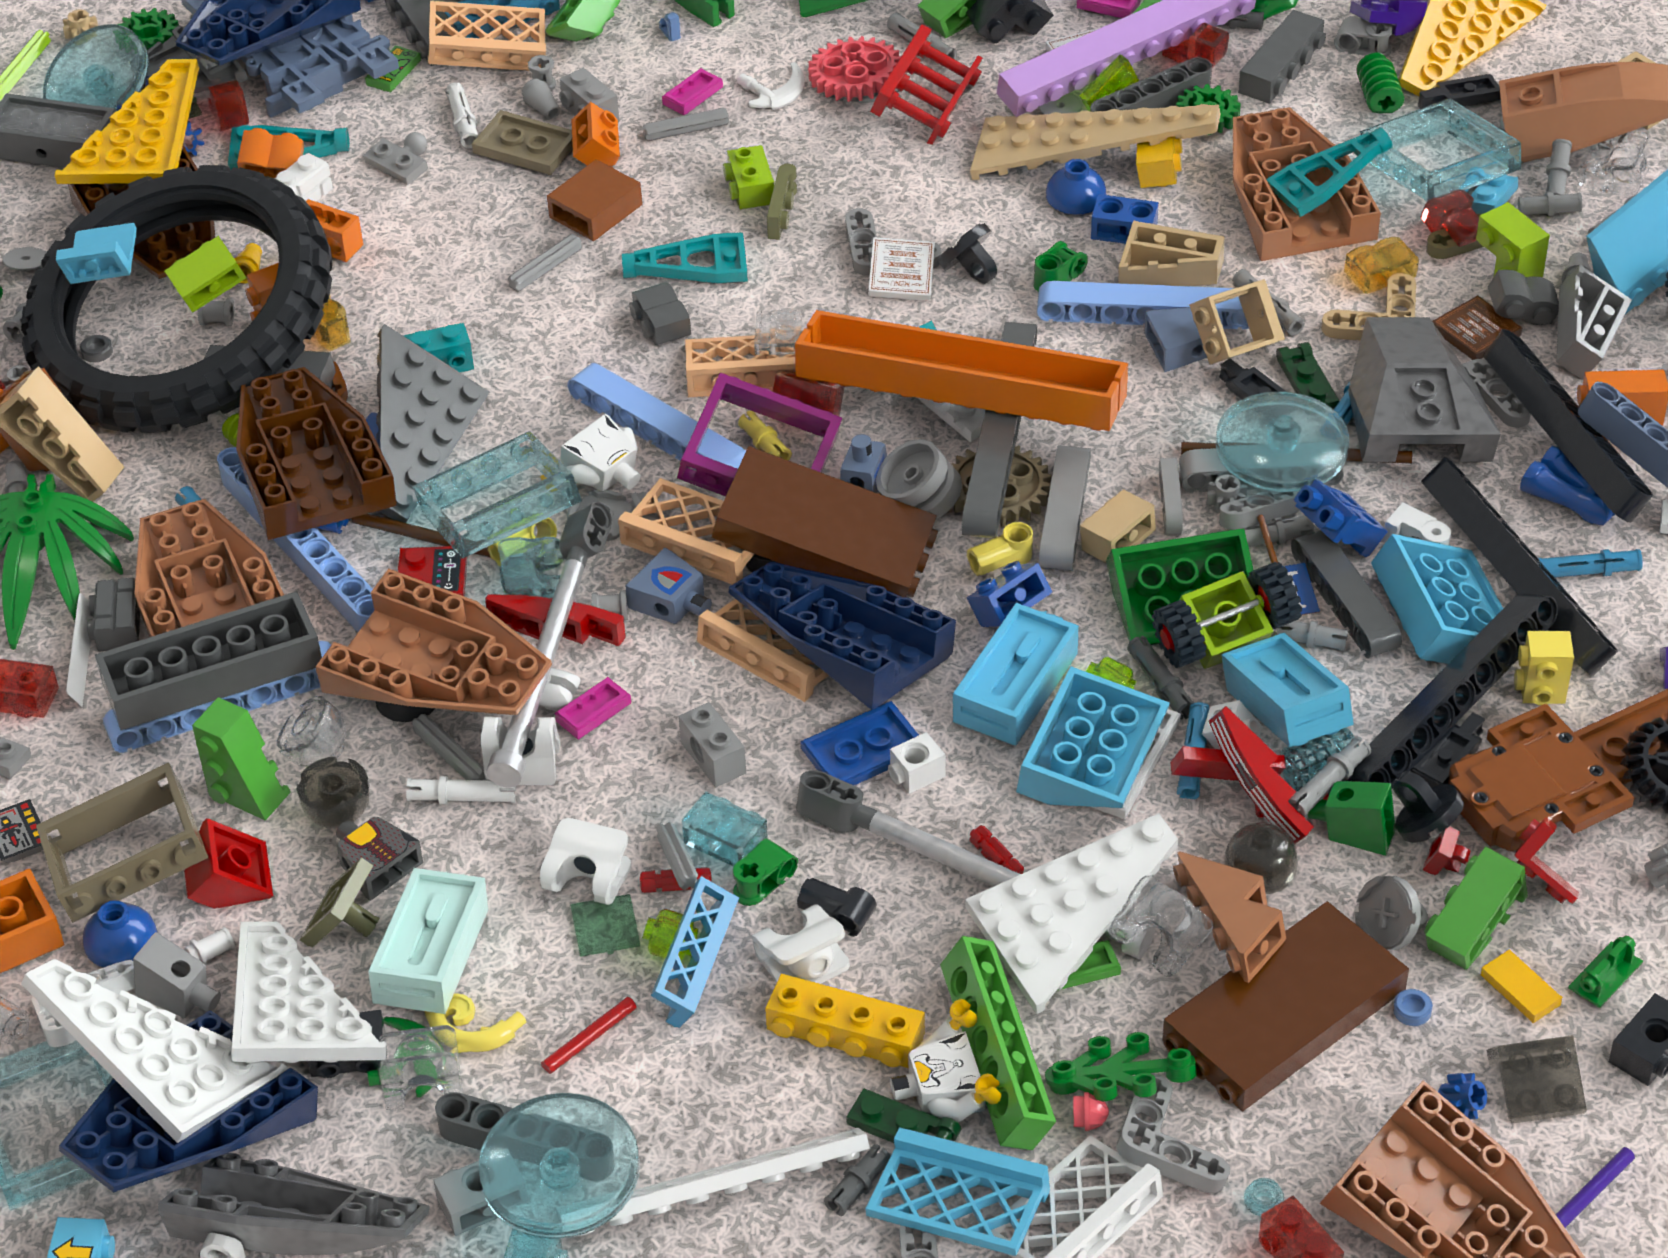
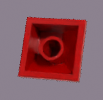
M206 818L202 822L199 833L208 858L184 870L187 898L214 909L272 898L273 889L266 841Z

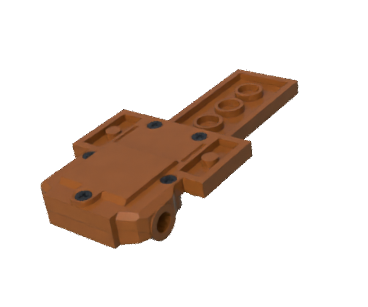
M1668 689L1575 732L1564 723L1547 703L1488 729L1486 739L1493 747L1475 754L1466 755L1453 763L1449 770L1448 784L1454 785L1463 797L1461 799L1464 805L1460 814L1489 847L1496 845L1508 851H1516L1523 843L1519 839L1520 834L1534 818L1540 823L1546 816L1556 825L1562 821L1575 834L1633 807L1635 797L1624 786V784L1632 780L1623 779L1624 773L1629 769L1620 765L1622 759L1626 756L1622 750L1624 745L1629 742L1630 734L1637 731L1640 725L1645 722H1651L1655 718L1661 717L1664 721L1668 718ZM1660 742L1651 743L1648 755L1657 753V750L1660 748Z

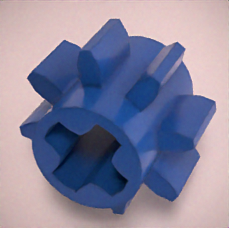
M188 121L185 135H193L191 137L192 144L187 146L183 143V146L187 152H192L193 155L197 156L196 146L205 144L203 140L197 139V135L202 130L201 128L191 129V123Z
M1474 1073L1448 1074V1083L1442 1084L1438 1093L1470 1120L1478 1119L1477 1110H1482L1487 1103L1485 1086L1482 1082L1475 1081Z

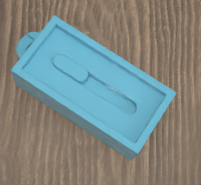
M1016 603L954 691L953 722L1016 746L1077 656L1079 625L1065 621L1062 617L1059 618L1056 615L1048 614L1047 611L1041 612Z
M1285 633L1221 654L1227 691L1235 699L1240 700L1256 718L1288 747L1301 746L1314 738L1335 734L1343 728L1354 725L1349 687Z

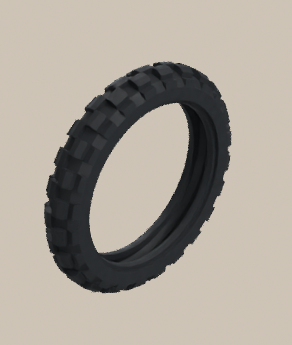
M200 165L197 171H192L189 167H180L165 170L163 176L152 179L150 176H146L128 184L129 189L117 195L111 192L95 203L96 209L87 216L80 214L66 227L64 239L62 241L55 240L41 260L43 269L36 270L26 294V306H23L21 331L24 334L22 347L25 359L31 370L39 366L47 371L65 398L87 424L95 425L97 422L103 429L126 433L129 431L134 432L137 427L141 433L171 431V427L174 424H180L182 428H188L208 422V415L221 411L224 415L240 407L241 385L246 384V387H248L255 378L274 375L282 367L289 369L305 349L303 340L311 339L312 335L315 334L324 314L322 310L324 303H328L332 284L330 271L333 263L331 248L327 242L326 234L312 208L302 197L297 196L292 188L272 177L269 180L266 179L263 173L241 167H234L230 170L225 165ZM201 221H229L258 229L277 243L279 252L278 271L273 289L265 305L251 324L238 337L213 355L185 368L147 376H125L109 373L89 365L78 356L76 349V325L82 305L97 280L70 284L56 262L57 250L73 248L77 231L134 223L137 228L135 245L157 233L183 224Z

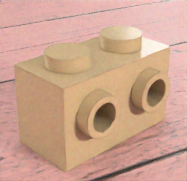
M1123 489L1112 499H1109L1092 516L1086 518L1080 525L1082 551L1106 563L1111 549L1139 545L1156 530L1154 505Z

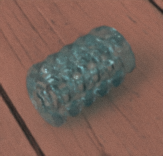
M1343 728L1338 733L1314 738L1301 746L1284 747L1280 755H1284L1286 768L1282 773L1287 783L1295 791H1299L1303 787V783L1306 784L1326 765L1327 759L1333 753H1339L1355 736L1348 728Z

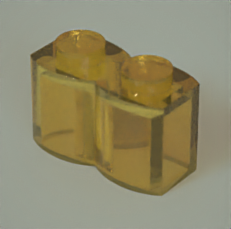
M1389 237L1380 240L1373 246H1360L1346 254L1344 272L1363 293L1368 294L1387 287L1389 277L1396 273H1405L1413 278L1416 277L1419 258L1400 237Z
M329 295L328 303H324V308H322L324 314L315 334L318 343L323 348L333 351L350 343L351 339L346 311L339 302L331 299Z

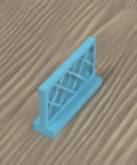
M899 1127L894 1137L895 1149L865 1208L866 1216L1017 1256L1040 1202L1045 1203L1050 1192L1048 1166ZM900 1163L916 1168L919 1172L902 1180H899L896 1175ZM942 1175L953 1178L956 1183L936 1190L931 1179ZM925 1183L930 1193L911 1201L905 1190ZM980 1185L991 1188L993 1193L973 1200L968 1189ZM961 1192L967 1203L948 1211L942 1200ZM899 1193L904 1201V1204L892 1209L880 1206L884 1198ZM1017 1195L1029 1198V1201L1026 1205L1011 1210L1005 1199ZM936 1202L941 1211V1214L928 1219L920 1217L916 1210ZM999 1202L1004 1214L985 1221L980 1209ZM973 1212L979 1223L965 1229L957 1227L953 1220ZM1008 1223H1011L1015 1230L1011 1241L995 1237L991 1231Z

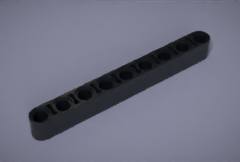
M1502 329L1484 353L1483 357L1607 507L1622 520L1630 523L1633 522L1652 498L1653 494L1610 442L1579 416V406L1526 343L1513 332Z
M1444 457L1421 480L1427 490L1517 594L1547 595L1556 600L1558 615L1548 630L1570 631L1574 661L1584 671L1594 676L1618 652L1613 643L1451 460Z
M1523 593L1515 596L1369 744L1371 754L1354 768L1353 775L1345 781L1391 783L1392 789L1394 782L1402 772L1410 771L1518 660L1519 646L1525 645L1527 631H1547L1552 626L1558 615L1556 600L1547 595Z

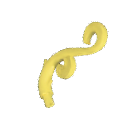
M458 993L453 994L446 1014L424 1011L425 1017L434 1033L446 1044L453 1047L449 1050L451 1055L462 1052H486L497 1049L515 1037V1032L526 1024L525 1017L517 1011L506 1021L500 1020L491 1027L482 1026L480 1028L481 1031L470 1032L457 1029L446 1021L449 1015L455 1014L452 1017L455 1026H463L474 1019L476 1012L471 998Z

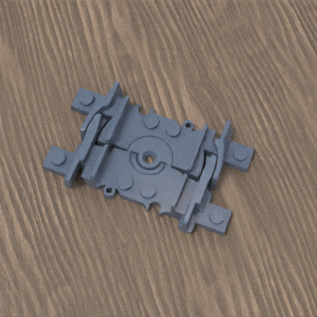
M204 0L181 1L182 5L193 14ZM352 15L283 45L241 58L246 63L248 75L258 76L261 74L262 79L265 81L268 95L265 98V104L270 118L291 108H294L299 114L311 110L313 107L324 103V99L342 92L343 85L367 73L376 79L399 68L398 58L389 49L390 40L384 35H378L370 39V34L361 26V20L353 22Z

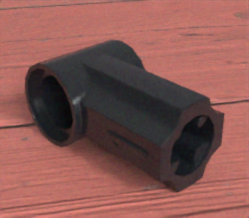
M807 878L797 898L798 908L805 910L818 904L830 917L835 918L843 926L844 930L850 932L848 935L852 937L857 936L861 932L877 906L874 897L862 888L851 887L848 891H845L814 878Z

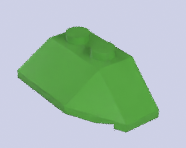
M566 0L545 29V35L576 42L587 37L594 39L602 33V27L605 22L614 16L615 13L613 11L620 3V0Z

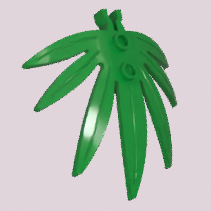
M28 474V487L24 492H11L0 495V554L10 537L3 564L2 604L7 638L12 650L16 649L33 591L39 551L44 547L46 548L57 587L75 622L78 595L80 593L79 583L70 549L58 523H62L80 542L120 575H123L124 572L116 554L103 536L87 521L131 542L134 540L131 530L105 508L77 495L54 492L56 484L53 474L46 475V480L40 484L39 491L37 490L38 485L35 474Z

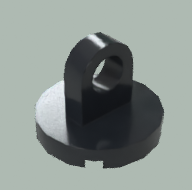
M985 223L976 225L962 235L954 247H948L940 255L937 262L945 271L960 262L972 278L982 284L988 283L996 277L997 266L981 244L989 237L992 231Z
M1409 771L1402 772L1393 784L1395 794L1404 805L1396 818L1395 828L1407 842L1426 841L1431 838L1429 833L1435 829H1438L1439 832L1444 831L1458 818L1463 810L1464 802L1461 799L1463 797L1454 785L1442 784L1431 788L1422 777Z

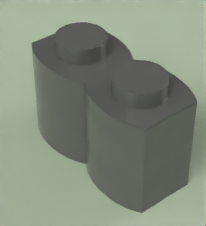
M1498 270L1488 285L1494 310L1501 317L1524 319L1533 325L1552 324L1558 315L1559 300L1554 284L1545 278L1525 277L1523 274L1513 270Z
M668 282L632 292L633 302L629 303L630 312L635 321H641V329L646 339L651 338L655 345H659L691 335L689 314L683 303L678 300L675 291Z

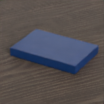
M890 701L800 741V748L818 771L827 773L849 784L857 785L887 771L890 765V749L919 736V734L895 704Z

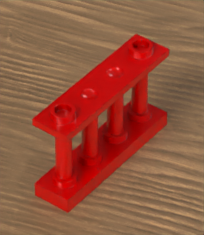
M921 24L879 91L870 112L881 117L886 107L889 109L894 107L933 129L927 141V144L933 145L937 136L943 138L951 125L948 118L968 85L970 84L974 87L982 73L978 67L983 58L978 55L969 68L930 46L931 42L927 41L932 29ZM925 56L964 79L959 85L920 63L921 59L917 57L924 58ZM907 73L911 75L915 73L953 94L952 99L949 102L909 80L910 76ZM905 90L941 110L943 114L938 119L900 98L899 93L896 91L902 92Z

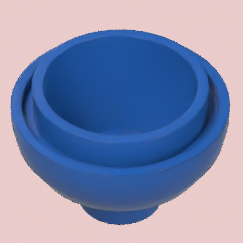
M1081 159L1068 161L1065 167L1054 173L1046 187L1048 203L1060 212L1074 215L1093 212L1098 194L1106 195L1104 180L1095 170L1089 167L1086 161Z
M109 901L103 904L91 916L84 927L83 948L85 954L91 962L103 968L127 960L133 961L135 955L151 936L157 932L156 924L150 914L139 906L121 901Z

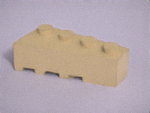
M39 366L14 387L0 403V427L79 496L94 502L105 493L123 470V464Z

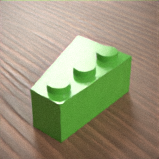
M923 0L917 6L923 22L945 38H948L972 25L966 12L977 0Z
M218 697L192 725L208 794L219 804L226 802L266 821L291 791L287 785L281 786L276 778L275 772L278 770V767L274 760L267 761L261 749L265 742L248 710Z
M1486 846L1479 856L1474 855L1469 860L1464 871L1466 876L1459 886L1453 885L1445 897V907L1439 916L1434 914L1430 918L1424 930L1429 950L1465 970L1472 965L1491 942L1492 937L1490 935L1498 923L1505 925L1510 919L1511 915L1507 914L1506 911L1514 901L1518 900L1523 903L1528 897L1525 867Z

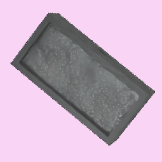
M6 93L0 101V159L65 168L71 162L70 156L76 150L82 148L83 143L96 130L102 131L110 123L109 117L116 110L109 107Z

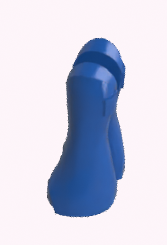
M1551 446L1544 454L1541 462L1534 461L1526 470L1524 476H1522L1520 490L1522 492L1563 505L1579 514L1583 520L1591 524L1603 526L1615 515L1557 446Z

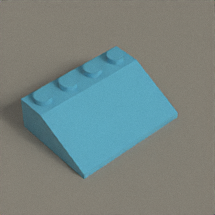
M1668 169L1586 236L1594 274L1632 299L1626 313L1639 306L1649 294L1658 287L1663 286L1665 281H1668L1666 278V273L1668 272Z
M1392 534L1371 562L1379 582L1390 599V604L1395 609L1403 629L1408 634L1415 648L1416 654L1425 661L1449 664L1503 609L1472 550Z
M1070 666L1021 765L1016 792L1049 805L1122 808L1170 703Z

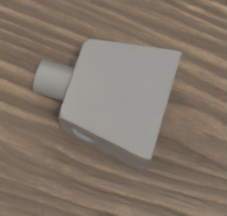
M157 932L151 936L133 958L136 997L183 1018H186L195 1006L208 1012L209 1010L213 1011L218 1005L221 993L207 986L206 966L204 963Z

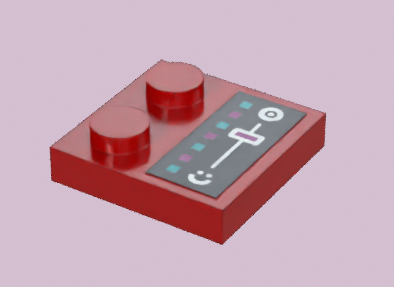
M467 546L400 548L398 572L465 597L468 559Z

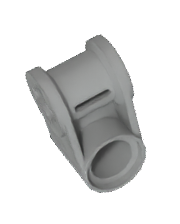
M1349 16L1342 21L1334 39V45L1339 52L1348 51V54L1362 56L1380 52L1387 57L1391 54L1389 37L1392 34V26L1387 23H1370L1362 18Z

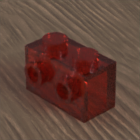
M782 371L775 375L773 392L840 416L845 386L825 381H811L808 378L797 377L796 373Z
M0 659V712L17 714L23 718L31 716L45 718L59 689L53 666Z
M1294 1195L1261 1214L1258 1240L1265 1251L1274 1258H1344V1251Z

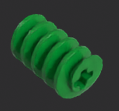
M1380 52L1364 56L1357 64L1356 73L1368 108L1374 113H1393L1403 105L1405 97L1393 63Z

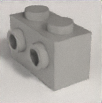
M584 67L560 78L561 92L559 97L562 106L574 116L591 101L604 111H610L619 122L617 95Z

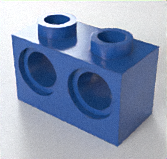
M1098 194L1091 218V239L1126 244L1133 221L1158 224L1159 202Z

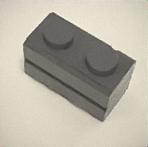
M122 578L116 582L113 579L97 581L95 595H89V610L91 616L94 615V618L87 621L89 640H95L99 652L139 641L140 609L134 594V578Z

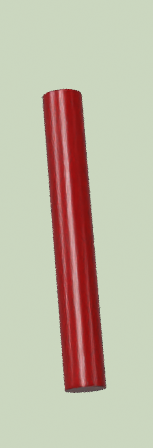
M627 996L543 1060L541 1062L542 1068L551 1074L634 1011L637 1006L633 999Z

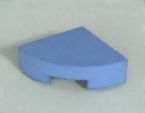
M674 12L666 14L665 17L660 19L659 28L669 41L681 39L679 16Z

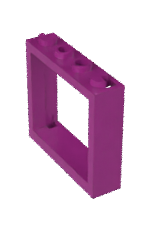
M720 373L681 458L677 479L726 497L738 469L697 454L720 400L823 437L811 469L821 473L837 438L842 417L804 404L799 400L774 393L767 388L747 383L737 377Z

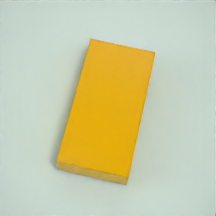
M1510 949L1481 968L1480 975L1532 1023H1535L1562 1003L1563 997Z

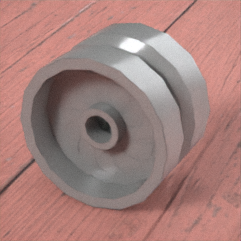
M924 439L911 440L895 448L879 467L876 477L877 489L883 496L937 515L936 520L944 516L954 506L962 489L961 475L931 441Z

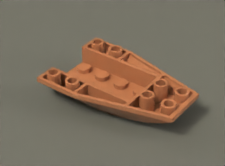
M1647 62L1594 63L1499 81L1503 122L1511 164L1551 157L1552 142L1556 139L1571 141L1572 148L1570 153L1668 118V65Z

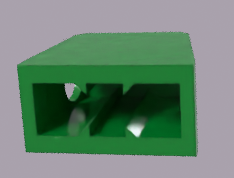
M1337 781L1333 784L1328 799L1320 800L1308 812V818L1327 822L1328 838L1330 841L1386 856L1396 831L1391 783Z

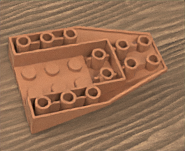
M1290 107L1233 117V184L1259 259L1266 261L1378 240L1381 212L1359 173L1325 203L1302 217H1299L1273 193L1266 180L1267 178L1294 162L1336 146ZM1346 155L1335 161L1342 167H1346L1351 162V159ZM1321 167L1307 173L1305 177L1315 186H1319L1326 182L1333 175V172L1327 167Z
M206 499L140 518L134 594L149 637L284 595L266 553Z
M388 568L371 591L374 612L348 647L333 642L316 665V671L322 693L405 706L518 715L552 666V661L478 601Z
M1424 1080L1404 1100L1319 1203L1408 1258H1585L1519 1161Z

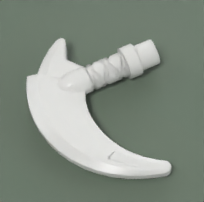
M795 62L791 63L792 75L788 82L772 91L760 83L758 84L755 78L741 74L737 79V83L746 91H751L759 96L758 99L749 101V107L771 108L775 110L795 101L802 93L805 82L804 74L798 64Z

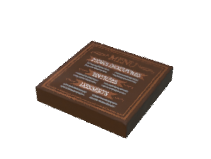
M1479 295L1432 321L1446 341L1472 360L1484 358V353L1502 329L1509 330L1518 337L1522 335L1523 329L1513 320L1498 315L1494 307Z

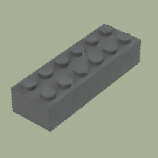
M297 591L95 654L101 681L120 731L214 701L218 697L224 698L314 669L322 658L318 636Z

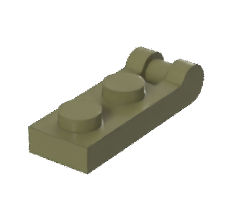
M783 164L778 169L767 213L768 239L780 240L782 229H788L789 211L787 210H792L794 195L797 193V184L794 182L797 172L793 164Z

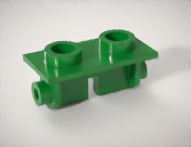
M1625 935L1624 937H1617L1614 942L1611 941L1568 986V989L1601 1008L1643 963V960L1634 955V947L1636 946L1634 939Z

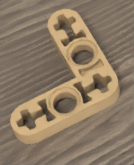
M1396 273L1390 276L1387 284L1386 313L1330 310L1323 315L1322 332L1329 338L1361 341L1364 329L1360 326L1365 325L1367 317H1415L1416 280L1411 275L1405 273ZM1399 286L1404 287V294H1398ZM1403 306L1408 310L1399 311L1395 310L1393 307Z

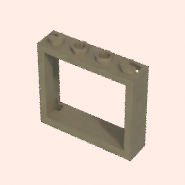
M169 762L36 825L56 895L72 923L98 911L103 904L109 901L124 899L208 858L185 792ZM167 777L168 784L161 787L158 781ZM172 802L175 803L184 828L183 832L72 884L63 854ZM56 829H58L60 835L55 838L48 836V833ZM188 839L189 844L181 846L180 842Z

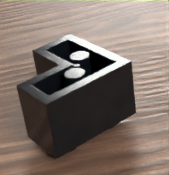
M977 0L966 12L977 33L994 44L999 43L1015 25L1035 35L1054 16L1045 0Z

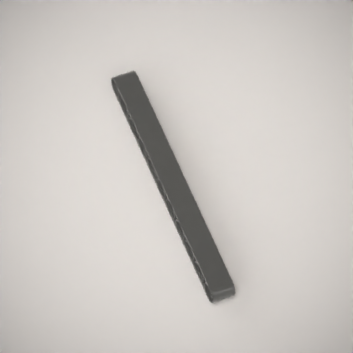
M1005 322L1001 341L1034 347L1037 342V324ZM985 410L963 510L962 535L997 538L1022 417L1020 415L999 414L995 411Z

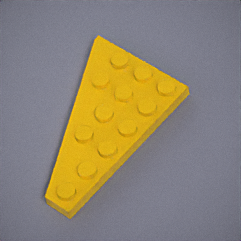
M1428 0L1425 16L1418 25L1398 78L1401 88L1417 96H1420V91L1435 88L1438 82L1448 80L1539 16L1545 10L1546 4L1538 0Z
M168 59L160 67L159 71L148 79L149 84L141 92L135 91L122 104L121 109L109 117L110 123L102 131L96 130L83 143L82 148L76 150L70 156L71 162L62 171L58 169L55 171L56 183L129 184L146 176H150L152 179L163 176L165 170L178 168L199 71L197 59Z

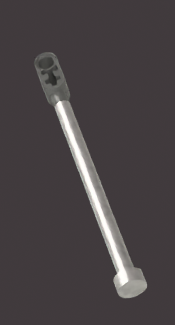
M599 501L569 515L559 542L561 555L566 561L536 649L552 661V664L587 560L603 551L612 526V516L609 509ZM551 667L518 715L512 716L501 750L491 755L486 774L489 780L498 786L511 788L521 782L526 767L522 754Z
M817 770L806 771L800 776L796 810L802 816L838 832H852L858 827H862L992 886L1021 875L863 805V792L852 784ZM1117 917L1114 926L1108 933L1104 932L1103 935L1122 943L1121 951L1140 960L1152 943L1155 925L1139 918H1135L1130 923Z

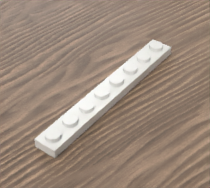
M856 1128L556 1212L558 1222L564 1234L571 1232L573 1237L582 1236L595 1231V1225L610 1222L611 1226H617L632 1221L633 1215L648 1211L649 1215L667 1212L672 1209L671 1204L684 1200H686L687 1204L704 1202L710 1198L709 1193L724 1190L725 1194L740 1192L748 1188L747 1183L762 1179L763 1183H771L784 1179L785 1172L800 1169L801 1173L818 1170L823 1167L822 1162L837 1158L838 1162L851 1161L860 1157V1151L870 1149L867 1134L861 1129Z

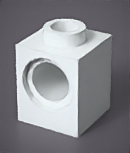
M925 732L890 749L888 772L896 785L902 784L910 794L946 777V755L930 735Z

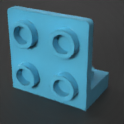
M134 223L77 231L73 248L57 250L56 262L70 284L128 276L131 273L137 228Z

